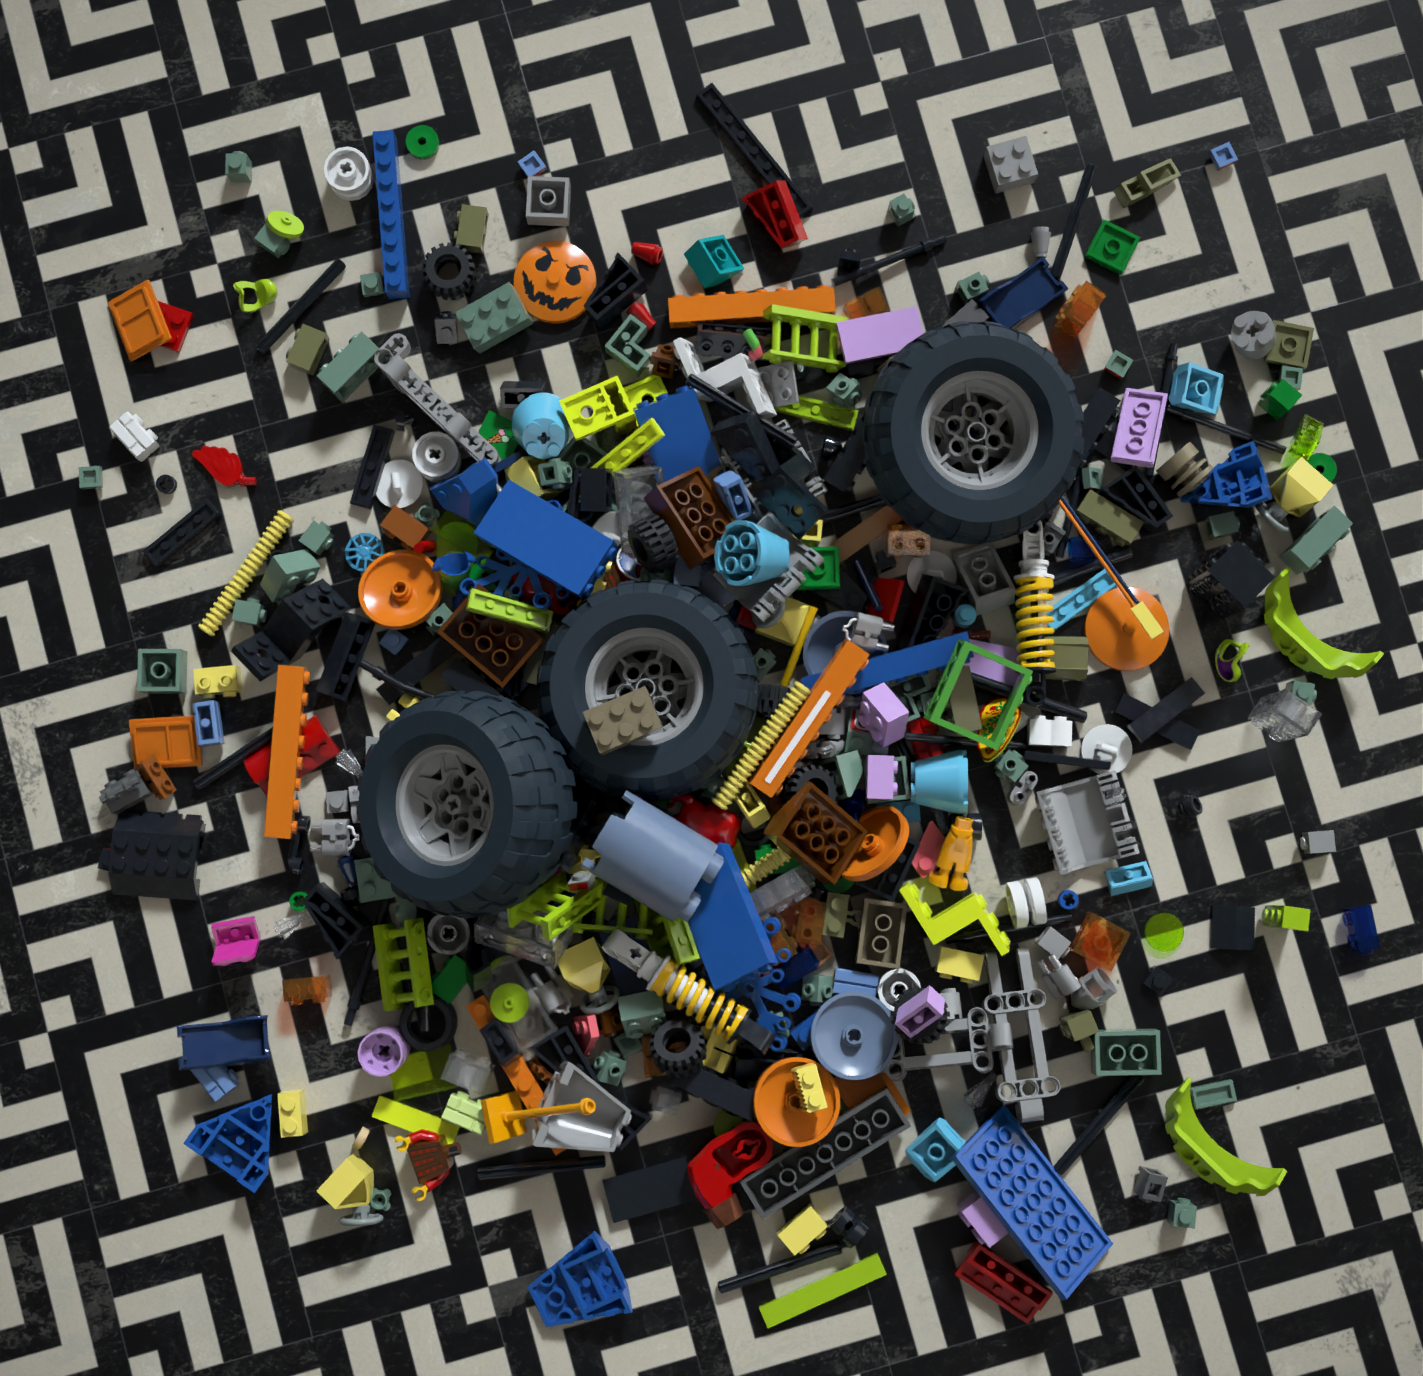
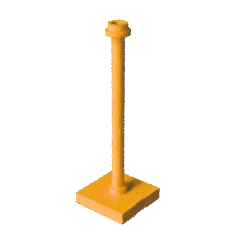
M516 1090L480 1101L489 1144L527 1133L524 1119L581 1112L583 1115H590L596 1108L595 1102L592 1099L583 1098L580 1103L522 1110L520 1096Z

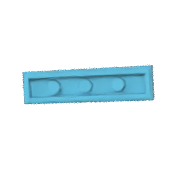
M1103 569L1053 605L1054 610L1048 612V616L1054 617V622L1048 623V628H1054L1055 631L1095 602L1101 595L1116 587L1117 585L1107 571Z

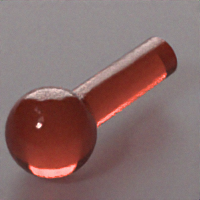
M956 627L951 631L950 635L965 632L966 630L962 627ZM990 630L967 631L969 639L991 638Z

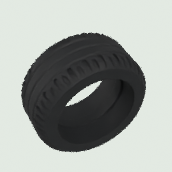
M433 994L434 1005L442 1010L446 1018V1029L438 1039L425 1041L414 1033L411 1026V1018L413 1012L418 1008L415 1007L414 1001H409L405 1005L399 1018V1029L403 1039L409 1046L419 1051L431 1052L444 1047L452 1040L457 1030L458 1018L456 1010L451 1003L447 1004L444 999L442 1000L436 994Z

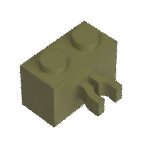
M827 892L821 935L844 938L846 922L860 927V922H854L852 919L846 918V916L862 915V910H847L849 895Z
M1080 1009L1059 1018L1061 1023L1058 1026L1063 1036L1073 1041L1080 1040L1081 1046L1086 1052L1095 1049L1089 1036L1099 1032L1091 1011Z

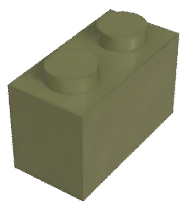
M462 204L461 211L457 212L459 227L458 231L454 232L453 241L461 245L462 249L465 248L468 252L483 254L489 217L487 207Z
M302 324L301 329H298L295 333L293 347H290L286 353V362L290 367L313 376L330 338L326 333Z

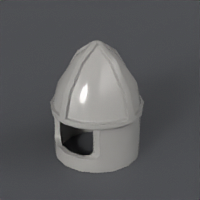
M1096 966L1085 976H1081L1078 979L1081 987L1071 994V1005L1079 1009H1095L1102 1006L1106 1000L1117 993V989L1110 977L1100 967Z

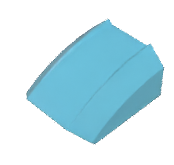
M1190 362L1179 365L1173 373L1174 377L1168 398L1171 405L1195 412L1216 415L1219 410L1224 375Z
M939 1117L905 1149V1153L911 1163L926 1178L936 1182L956 1165L951 1157L966 1141L948 1124L947 1120Z

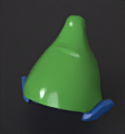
M466 551L464 553H449L435 561L432 571H438L454 592L461 594L460 584L469 577L471 563H474L476 559Z

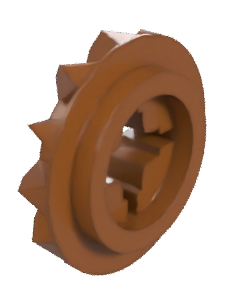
M532 1059L529 1064L530 1068L536 1076L548 1084L554 1073L540 1060Z

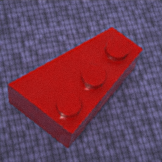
M776 180L741 198L754 211V215L762 221L767 231L781 248L792 247L808 239L786 181Z

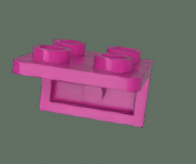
M255 916L212 924L211 930L216 944L212 958L213 966H227L234 962H248L255 958L261 939Z

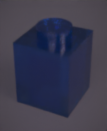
M1082 536L1070 537L1068 539L1069 561L1094 560L1096 558Z

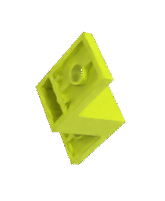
M617 375L562 399L559 403L576 441L610 426H614L619 437L632 431L633 428H639L633 409L637 408L636 404L642 402L645 396H652L654 401H656V397L667 393V390L660 376L652 375L623 388ZM584 408H591L593 415L589 418L583 417L581 412Z
M908 881L900 887L901 894L933 945L979 919L1001 956L1009 952L1011 940L1005 931L1001 932L999 930V921L993 912L989 914L987 911L988 904L982 894L977 895L976 891L931 917L932 910L926 902L922 903L920 900L921 893L915 884L911 885Z

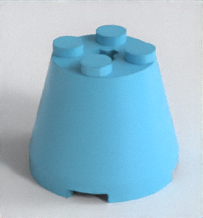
M535 393L529 395L528 398L516 406L512 416V432L515 440L529 455L540 459L558 456L560 451L567 446L573 437V432L559 403L561 399L554 394ZM543 432H545V438L541 437Z
M736 520L729 523L725 527L726 530L721 540L716 542L714 553L716 569L718 573L722 574L729 585L747 586L778 578L783 573L788 572L790 568L789 542L753 522Z
M956 750L911 763V782H915L911 783V802L955 814H968L967 750Z

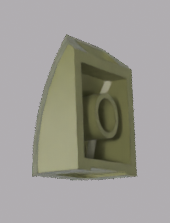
M1045 637V639H1054L1055 641L1054 645H1045V650H1053L1055 652L1054 656L1045 657V659H1050V662H1054L1056 672L1047 674L1046 679L1086 680L1088 673V638Z

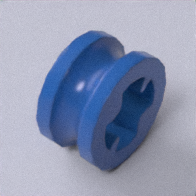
M1071 890L1062 891L1058 896V903L1064 909L1075 908L1079 901L1077 894ZM1068 894H1071L1073 903H1068V906H1066V901L1063 900L1064 895L1068 896Z

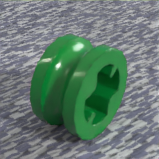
M305 892L292 894L289 900L291 908L295 911L306 910L305 905L296 906V897L301 898L303 896L305 898L308 894Z

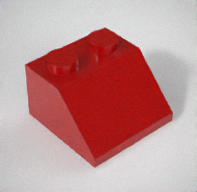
M878 577L876 583L872 582V585L883 609L875 611L872 602H866L863 613L881 617L884 623L892 624L905 581Z

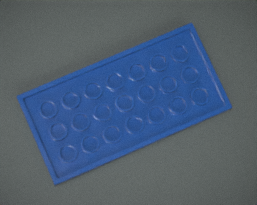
M1005 1105L1000 1106L951 1157L952 1161L1061 1301L1066 1300L1113 1245V1242L1059 1173L1055 1171L1048 1159Z

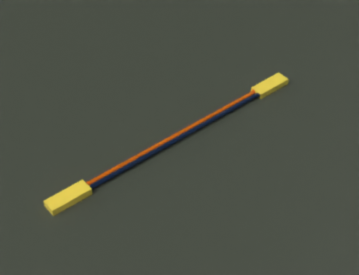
M1007 424L1002 430L1010 437L1009 425ZM1062 496L1059 500L1060 507L1131 605V612L1150 639L1153 640L1164 633L1143 601L1139 602L1067 500Z

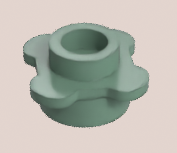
M425 502L414 516L416 520L422 521L426 527H431L433 525L432 522L435 518L439 517L440 513L437 509H433L429 503Z
M373 1188L372 1199L369 1203L370 1209H383L387 1211L391 1207L389 1203L391 1191L389 1189L378 1190Z

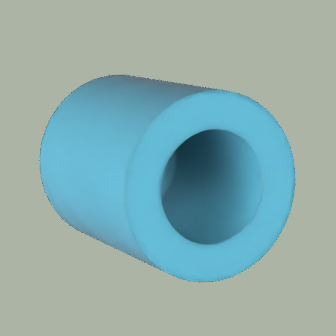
M968 604L959 606L952 615L954 625L962 629L969 627L976 619L975 609Z

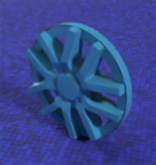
M369 533L355 535L349 540L345 549V557L348 564L360 572H364L367 569L368 561H374L372 559L373 555L380 557L385 554L382 542L376 536ZM361 537L362 544L358 545L356 539ZM364 537H371L367 543L365 542ZM376 540L377 544L371 547V543ZM353 542H354L356 548H350V546H351V544H352ZM378 547H380V549H381V554L376 553V552H374V551H375ZM349 552H356V555L349 557ZM357 559L356 566L351 560ZM361 560L364 561V568H359Z

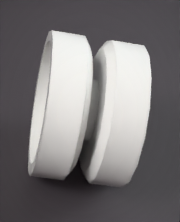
M342 147L331 152L327 157L324 165L325 178L337 196L344 200L353 201L359 200L369 193L373 187L374 175L368 160L362 152L356 148Z
M429 432L422 435L413 447L412 459L414 464L427 480L435 483L443 479L447 481L459 472L462 465V455L455 441L447 434Z
M1038 878L1025 879L1023 887L1018 881L1006 883L1007 905L1015 929L1027 927L1029 919L1034 925L1045 924L1047 922L1046 905Z

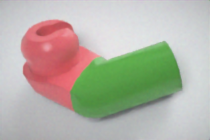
M747 329L742 335L752 349L748 352V356L752 361H756L762 357L763 351L753 330Z

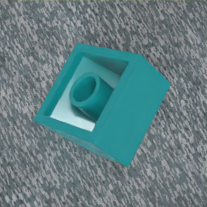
M724 235L698 239L684 253L688 264L694 270L704 289L718 286L744 270L743 265Z

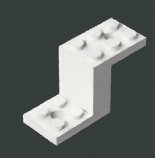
M681 337L673 341L675 345L674 353L682 361V371L686 378L690 374H694L725 394L743 386L745 392L751 396L752 401L750 404L755 413L769 419L777 415L758 369L749 356L739 353L705 371L692 342ZM694 389L698 399L704 400L709 403L714 401L711 398L704 395L703 393Z

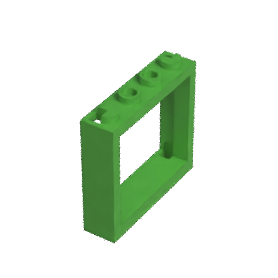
M958 639L924 718L998 750L1005 742V733L1014 721V713L1023 701V693L1032 681L1031 675L1033 671L967 641ZM970 651L1019 672L990 740L940 718Z

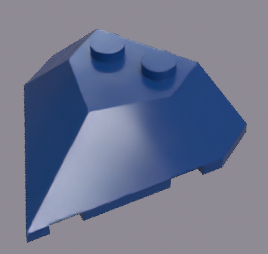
M1252 441L1234 448L1228 453L1229 458L1222 464L1218 463L1211 470L1207 479L1196 487L1190 495L1185 494L1180 501L1183 503L1253 507L1273 499L1266 471L1255 442Z
M484 458L472 464L463 473L447 481L443 479L431 485L429 489L442 508L455 513L478 527L499 495L497 494L496 487L498 475L487 459Z
M272 1094L197 1124L183 1144L200 1156H204L235 1177L240 1184L255 1193L268 1175Z

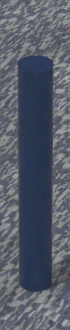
M861 560L854 561L853 565L875 611L882 610L883 606Z

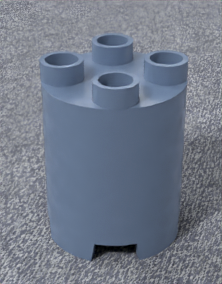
M626 790L622 799L631 804L632 808L627 815L616 810L614 811L592 846L593 849L602 855L600 861L597 864L586 858L581 867L673 922L676 917H679L688 922L701 901V895L695 892L694 888L700 878L710 884L712 883L724 863V857L715 852L718 847L716 843Z

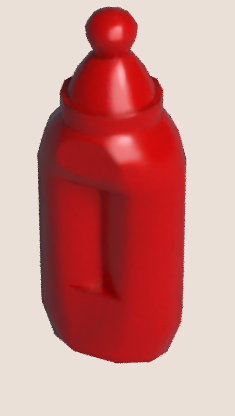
M434 540L418 542L414 545L413 550L416 553H432L437 549V543Z

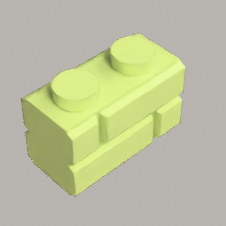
M458 1091L457 1094L453 1092L441 1119L482 1135L486 1126L481 1100L478 1099L475 1102L470 1100V1095Z

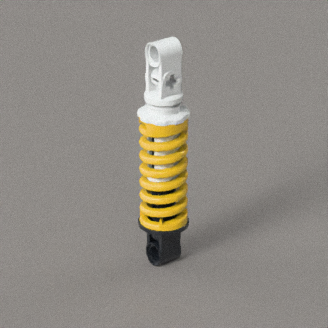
M1041 521L1036 523L1039 526V530L1036 533H1030L1028 530L1023 532L1022 549L1024 560L1019 561L1021 574L1014 576L1016 585L1020 586L1015 590L1016 596L1019 597L1015 605L1020 609L1015 613L1016 618L1020 620L1016 623V629L1021 631L1016 635L1017 641L1021 642L1016 646L1017 652L1021 653V655L1017 656L1016 662L1018 665L1033 671L1031 675L1032 681L1026 687L1027 701L1033 707H1040L1045 703L1046 675L1056 672L1055 663L1050 662V659H1045V657L1055 655L1053 650H1045V645H1054L1055 643L1054 639H1045V634L1054 633V628H1048V623L1054 622V617L1048 616V612H1052L1054 606L1047 605V601L1054 599L1053 594H1047L1049 589L1054 587V575L1047 573L1049 561L1044 560V539ZM1039 691L1042 693V699L1039 702H1033L1030 699L1032 692Z
M614 929L603 944L602 949L605 953L637 972L636 976L638 978L643 977V979H646L648 982L646 989L648 991H655L659 997L666 993V1001L668 1003L677 1000L676 1008L681 1010L686 1006L687 1016H692L696 1013L695 1020L697 1023H701L708 1017L705 1028L708 1030L717 1023L715 1035L720 1036L723 1034L722 1037L725 1038L724 1040L728 1045L736 1039L753 1053L764 1057L776 1037L771 1031L761 1027L749 1018L752 1011L750 1008L748 1009L738 1004L733 1011L735 1005L733 998L728 999L723 1004L725 999L724 992H719L713 997L715 993L713 986L710 985L706 989L705 979H700L696 982V973L694 972L685 975L686 967L684 965L679 967L671 955L662 959L656 955L657 952L654 950L652 952L648 951L618 929ZM633 953H636L637 957H635L634 959L631 958V955H633Z

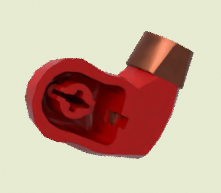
M754 1122L741 1123L713 1138L687 1165L689 1181L695 1196L703 1205V1211L716 1229L727 1226L744 1213L736 1192H732V1185L740 1181L748 1173L765 1166L771 1159L772 1140Z

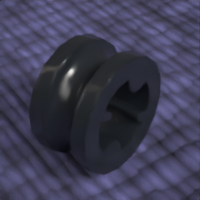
M161 475L157 478L156 487L164 494H171L177 488V481L169 475ZM166 479L171 482L167 490L165 487H162Z

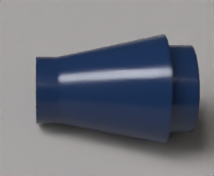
M353 854L337 859V867L347 882L348 887L358 885L354 860H357V858L355 859Z

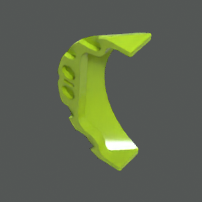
M1288 566L1267 586L1264 595L1266 596L1264 619L1265 623L1269 626L1272 634L1271 638L1283 655L1288 656L1290 661L1307 672L1312 671L1323 675L1324 678H1357L1363 676L1379 661L1384 653L1381 651L1373 653L1347 652L1334 648L1314 636L1301 622L1293 607L1289 590L1291 568Z
M1188 1077L1172 1093L1165 1104V1128L1167 1134H1170L1174 1142L1173 1148L1183 1162L1189 1165L1192 1171L1210 1184L1215 1182L1225 1187L1226 1191L1234 1194L1243 1192L1256 1194V1196H1265L1277 1188L1287 1173L1284 1168H1267L1245 1162L1228 1153L1206 1133L1198 1121L1192 1106L1190 1095L1192 1079Z

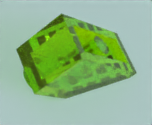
M1305 414L1290 442L1288 452L1296 459L1302 457L1308 461L1320 443L1324 423Z

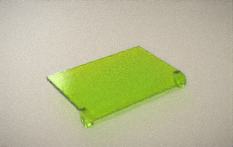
M449 510L444 513L432 530V532L457 548L473 555L476 560L480 555H486L490 558L495 548L483 542L474 534L476 526Z
M446 1044L444 1047L431 1052H410L405 1063L390 1074L395 1102L459 1087L450 1044Z

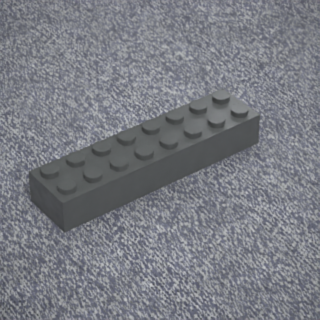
M884 1086L838 1115L831 1131L818 1142L803 1147H787L771 1157L765 1166L748 1173L739 1182L761 1218L764 1219L911 1127L910 1122L888 1087Z

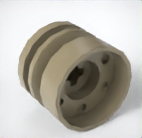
M1191 442L1187 443L1156 470L1164 481L1169 480L1173 476L1176 478V481L1171 486L1172 490L1179 484L1183 486L1176 493L1179 497L1192 492L1207 479L1211 470L1214 469L1211 464L1204 470L1200 468L1207 461L1205 458L1198 462L1193 460L1199 451Z

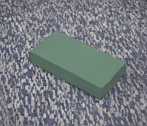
M1231 1079L1190 1088L1194 1110L1237 1101L1233 1080Z

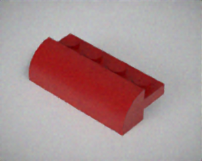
M317 715L309 718L306 721V727H302L305 745L304 749L300 748V757H303L302 770H299L298 778L303 777L340 753L339 748L329 736L327 729ZM272 743L244 760L245 767L255 784L259 785L266 796L268 795Z
M978 1240L967 1250V1255L955 1270L957 1277L1027 1324H1029L1038 1310H1042L1053 1295L1051 1289L986 1245H981Z

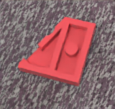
M933 821L928 823L919 841L920 846L911 863L922 879L938 868L936 861L946 839Z
M595 1014L573 1017V1031L577 1035L579 1047L585 1057L591 1056L589 1049H594L599 1038Z

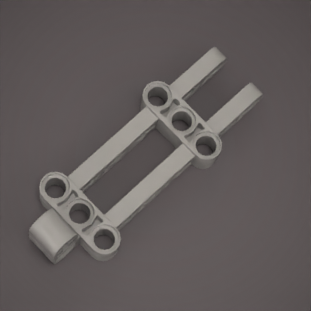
M399 333L391 336L374 356L376 364L389 381L402 394H406L455 441L460 449H464L474 460L478 462L486 458L485 455L487 454L490 458L487 461L491 466L502 461L497 450L473 428L471 423L461 413H457L404 361L411 351L407 338ZM398 343H400L401 345L403 344L404 346H403L402 348H400L399 346L397 347L396 345H397ZM390 357V361L387 364H381L382 358Z
M1028 947L1016 948L1021 991L1005 993L1002 990L996 951L984 952L990 995L983 1000L982 1009H984L986 1014L993 1015L994 1024L1008 1023L1007 1013L1025 1011L1035 1078L1016 1080L1012 1049L999 1051L1003 1083H1000L995 1089V1095L998 1100L1002 1102L1017 1101L1015 1109L1018 1123L1044 1120L1042 1098L1054 1096L1060 1091L1059 1080L1049 1076L1038 1011L1039 1008L1045 1005L1046 995L1042 990L1035 989ZM1031 994H1037L1040 997L1039 1005L1031 1003ZM1011 996L1019 1000L1017 1008L1009 1005V998ZM989 999H994L997 1002V1010L994 1011L988 1008L987 1002ZM1047 1080L1054 1084V1090L1051 1093L1047 1092L1044 1088V1083ZM1025 1083H1029L1032 1086L1033 1092L1031 1095L1024 1094L1022 1087ZM1003 1086H1008L1011 1089V1096L1009 1098L1001 1095V1088Z
M975 1007L969 1011L968 1018L947 1020L950 1021L949 1026L945 1027V1030H947L945 1034L969 1032L971 1051L905 1057L904 1039L898 1034L897 1044H899V1051L894 1054L889 1064L879 1073H886L893 1081H901L905 1078L908 1070L972 1064L978 1072L988 1073L993 1068V1051L1013 1049L1010 1023L991 1024L989 1027V1019L984 1009ZM977 1013L984 1016V1020L980 1024H975L972 1021L973 1016ZM978 1035L986 1037V1043L982 1046L975 1044V1038ZM980 1057L988 1058V1066L984 1068L978 1067V1059ZM894 1065L901 1066L902 1070L898 1076L891 1075V1068Z

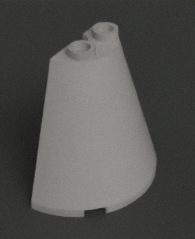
M568 1061L563 1062L559 1067L562 1069L560 1073L555 1071L549 1081L538 1108L580 1103L583 1098H590L595 1102V1111L590 1115H583L581 1112L535 1117L534 1121L538 1126L537 1130H532V1144L536 1147L614 1152L615 1148L619 1147L622 1142L623 1135L620 1134L622 1127L628 1126L630 1123L631 1110L574 1064Z

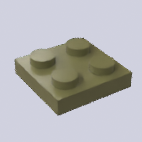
M1273 320L1277 340L1274 348L1264 357V362L1303 368L1305 370L1308 365L1314 328Z

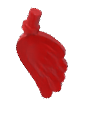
M203 446L201 450L193 451V457L222 485L226 487H233L237 484H240L241 487L256 485V477L242 475L241 460L237 454L229 453L226 448L219 449L216 446L211 448Z

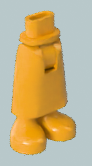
M957 816L955 824L951 825V829L936 861V866L940 867V870L929 873L928 881L933 885L947 888L949 872L953 866L954 873L949 881L950 889L954 891L967 889L968 880L963 877V873L969 872L971 863L972 819Z

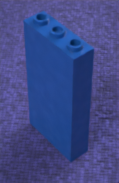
M688 385L677 388V393L670 396L668 393L657 396V400L649 403L646 400L636 404L637 408L633 409L639 428L649 419L654 418L666 435L648 449L654 469L657 472L658 480L664 483L700 466L717 492L713 479L723 474L724 470L694 388H688Z
M511 480L507 481L474 531V534L483 542L583 601L586 596L588 597L592 593L597 579L604 575L606 565L609 560L611 561L615 558L618 548L614 540Z
M720 842L717 844L718 847L715 852L724 857V863L711 884L700 878L694 888V891L701 895V901L688 921V925L714 990L726 993L736 988L735 985L740 982L744 984L754 979L753 976L758 973L765 974L770 972L772 966L778 964V961L730 844Z

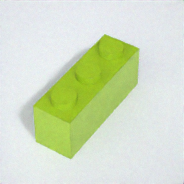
M1266 905V908L1262 911L1261 918L1266 927L1308 931L1311 909Z

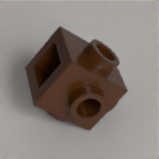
M658 344L657 350L652 352L650 364H653L652 375L673 378L675 369L679 370L681 359H678L674 353V347Z
M611 1007L607 1011L595 1015L599 1035L604 1034V1038L616 1036V1031L624 1029L619 1008L612 1009Z

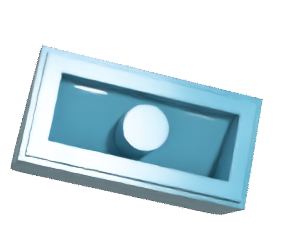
M1146 861L1105 871L1111 896L1152 886L1153 878Z

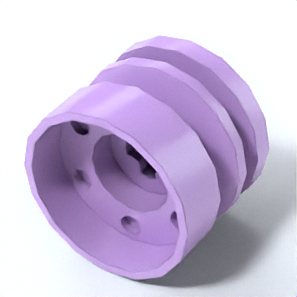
M391 1025L381 1026L365 1036L361 1041L358 1049V1060L362 1068L370 1075L377 1077L388 1076L401 1067L408 1059L410 1046L403 1039L398 1027ZM388 1045L390 1049L385 1053L383 1049Z

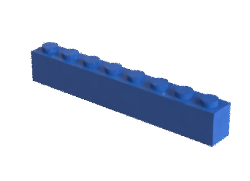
M393 130L374 131L373 144L385 293L389 299L410 298L397 138Z
M967 631L869 658L866 667L862 671L859 669L855 675L857 679L850 689L847 687L843 695L846 697L845 693L854 691V694L867 691L866 687L877 686L883 682L887 685V682L895 680L896 683L906 681L908 676L916 674V677L929 674L928 670L937 668V671L945 670L958 639L970 643ZM972 651L969 652L964 664L971 662L970 658L974 657ZM822 672L802 677V684L810 690Z

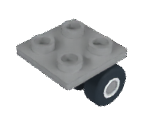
M792 361L778 364L771 363L769 366L757 368L774 408L799 402L796 380L805 376L806 366L793 364Z

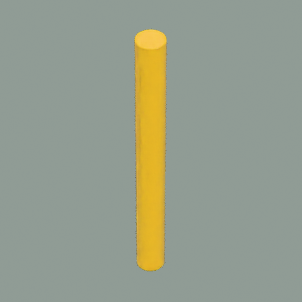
M810 606L780 682L785 687H788L803 649L804 641L818 610L816 607Z

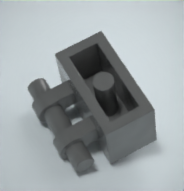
M130 770L123 774L124 778L119 781H110L104 785L105 789L99 791L101 793L99 800L102 804L106 803L111 814H120L154 794L148 785L150 784L149 781H145L140 771Z

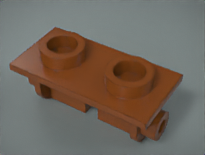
M154 754L137 764L139 767L137 770L140 771L145 781L149 779L152 781L148 785L155 798L158 797L159 800H164L176 791L172 781Z

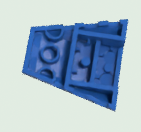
M596 1231L591 1233L528 1286V1290L546 1327L633 1312L627 1281L610 1245Z

